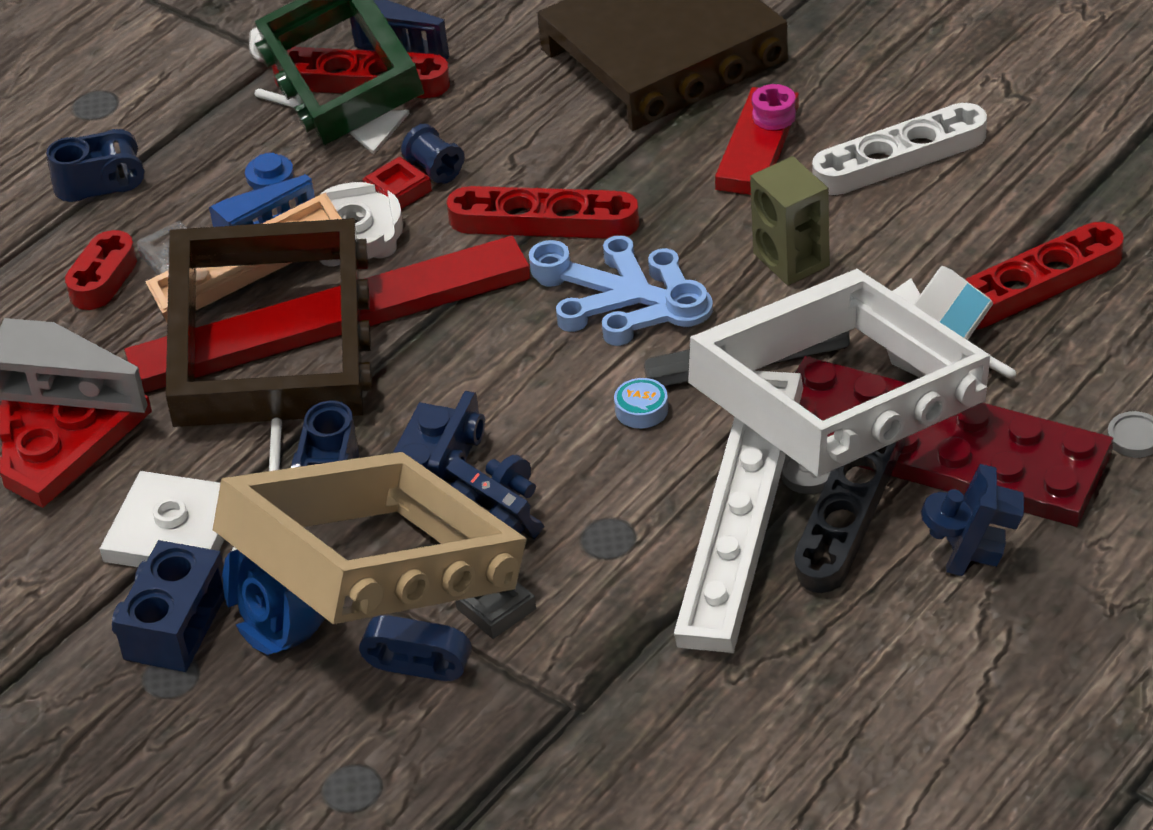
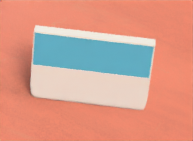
M941 266L913 305L968 340L992 307L993 302L953 270ZM887 349L892 365L920 378L925 376L924 373Z

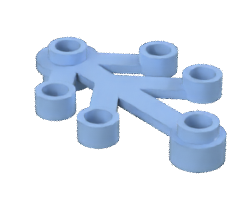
M612 236L603 244L606 265L616 268L620 276L570 262L568 247L559 241H542L534 245L529 251L531 274L541 285L551 287L568 281L603 292L580 299L566 298L560 301L556 306L557 324L564 331L575 332L583 329L588 323V317L638 303L649 305V307L629 313L622 311L611 312L603 317V339L610 345L620 346L629 343L633 339L634 330L667 321L677 326L692 327L706 321L712 314V297L701 283L694 280H685L679 268L678 254L674 250L667 248L657 249L648 257L651 278L664 282L666 289L648 284L634 256L633 241L626 236Z

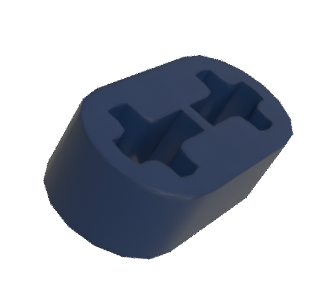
M380 615L372 618L368 623L359 644V651L361 656L377 669L440 681H453L463 674L472 652V644L463 632L451 626Z

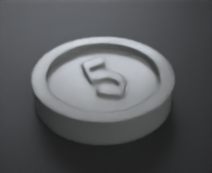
M1130 411L1121 413L1110 421L1107 435L1114 437L1113 450L1121 455L1133 458H1141L1153 454L1152 415L1144 412Z
M786 455L781 477L784 484L791 490L803 494H813L823 490L830 472L817 477Z

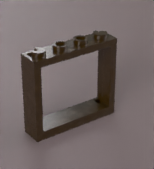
M355 218L169 230L166 400L173 427L272 421L273 418H280L281 420L304 419L310 408L324 401L342 402L349 407L352 416L363 415V391H371L372 373L370 362L362 363L361 352L371 351V334L369 320H361L360 310H370L368 279H359V270L369 269L367 239H357ZM340 259L343 372L195 381L196 268Z

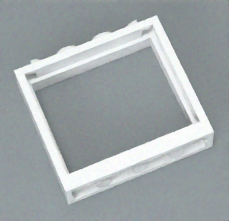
M855 269L691 336L688 383L815 476L819 477L984 402L991 355L859 269ZM856 328L924 373L925 376L822 421L753 371ZM834 432L833 435L827 437V434Z

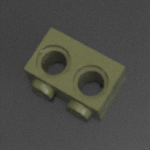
M794 156L750 175L753 254L787 286L829 267V188Z

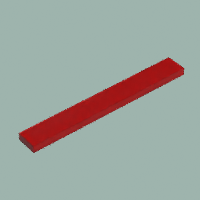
M511 235L364 278L368 279L370 310H360L361 320H369L370 326L522 282L531 279L529 264L515 238ZM341 285L196 327L195 378L342 335ZM167 336L124 349L127 362L138 367L144 393L166 387Z

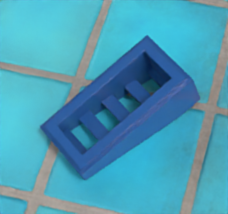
M305 174L222 200L209 207L213 227L262 224L290 210V200L295 198L297 207L315 198L312 179ZM274 208L277 210V215H272Z

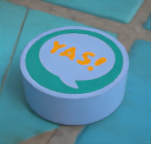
M649 378L631 379L621 384L615 391L616 417L628 427L649 428L662 422L668 414L666 388L656 380Z

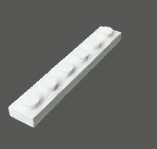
M753 371L798 404L800 403L804 388L801 373ZM734 417L675 627L674 637L677 648L734 653L786 454L736 417Z

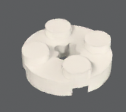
M365 182L344 183L330 187L320 193L321 195L326 192L342 219L355 218L358 221L355 223L357 239H367L368 259L373 257L386 258L394 254L397 250L396 240L403 230L401 207L394 194L388 191L387 197L384 194L376 193L375 185ZM340 259L320 261L323 265L327 266L340 265Z

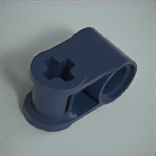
M112 129L87 136L66 137L51 143L47 148L46 156L55 196L63 201L75 202L88 197L114 192H127L136 188L144 178V167L141 160L136 157L138 145L135 137L129 131ZM115 142L119 144L121 152L119 154H116L114 148ZM119 167L123 168V172L125 175L124 179L120 178L118 171Z
M324 401L314 405L307 411L304 417L298 450L294 454L291 468L350 460L359 457V445L353 416L347 405L338 401Z

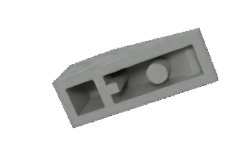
M4 318L0 326V400L145 412L147 402L137 366L55 322Z

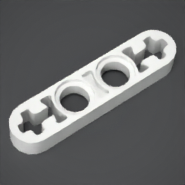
M972 103L953 104L824 149L813 158L812 173L829 188V195H841L981 145L986 139L987 114L983 108ZM924 138L930 139L932 142L919 144L911 142V140ZM875 153L889 155L888 158L872 159L867 156Z

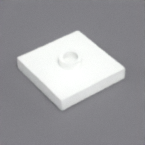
M140 471L100 547L103 562L138 567L142 561H147L158 540L219 551L225 539L212 529L220 483Z

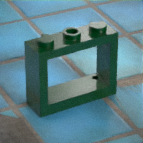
M295 0L254 21L262 39L256 42L255 46L267 68L276 65L279 72L274 77L287 100L293 97L296 98L299 105L295 106L294 110L307 133L315 129L324 145L424 94L416 65L374 0ZM354 16L388 71L320 106L288 55L287 50Z

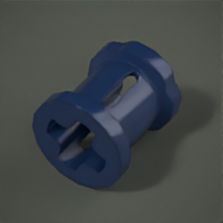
M419 124L412 128L402 142V157L414 166L420 165L426 170L427 176L435 183L446 184L452 181L460 173L465 161L462 148L455 143L443 141L439 138L438 131L428 124Z

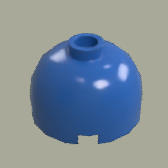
M239 550L231 551L226 556L222 573L224 597L228 607L238 605L244 622L236 624V627L254 649L268 655L297 646L311 638L326 619Z

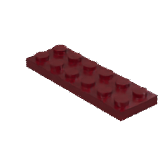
M807 356L803 358L795 372L801 373L804 387L799 404L822 421L907 384L906 382ZM980 403L907 436L891 476L944 491L955 489L965 495L979 464L996 467L997 486L1024 493V513L1078 527L1110 459L1114 437L994 405ZM834 432L827 434V437L833 435ZM857 466V467H861V468H864V469H868V470L874 471L872 468H870V467H868V466Z

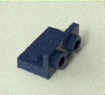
M464 391L456 409L419 402L393 453H405L451 485L454 480L446 470V467L455 456L467 462V456L472 446H478L483 438L485 416L479 413L476 392Z

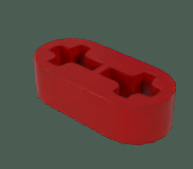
M110 230L96 235L68 270L65 276V284L70 302L74 307L81 310L98 309L106 305L117 293L137 263L133 240L128 233L120 230Z

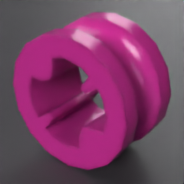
M769 84L758 88L752 95V118L754 123L766 130H779L790 126L796 117L794 107L796 96L794 91L781 84Z

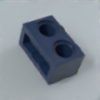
M163 540L157 541L147 561H142L138 566L134 585L125 601L119 602L113 613L112 631L117 635L123 660L187 672L225 599L222 578L224 564L221 551Z

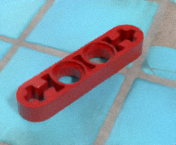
M293 47L287 50L288 55L311 92L345 94L377 77L374 74L388 71L376 51ZM408 53L416 65L424 90V94L416 98H434L442 95L449 89V68L445 58L435 54ZM276 65L272 66L273 77L279 72ZM337 69H347L340 73H329Z
M466 186L456 189L447 198L449 224L454 230L466 234L608 239L617 235L630 236L639 227L637 199L623 191ZM518 208H525L530 210L524 214L512 215L507 213L510 210ZM563 210L578 211L577 214L563 217L556 215Z
M1092 222L966 278L967 282L989 297L993 302L992 307L975 330L990 326L1118 266L1123 255L1124 236L1122 231L1117 226L1107 222ZM1050 262H1063L1070 265V267L1066 269H1052L1045 265ZM1008 281H1020L1028 286L1022 289H1011L1002 284Z

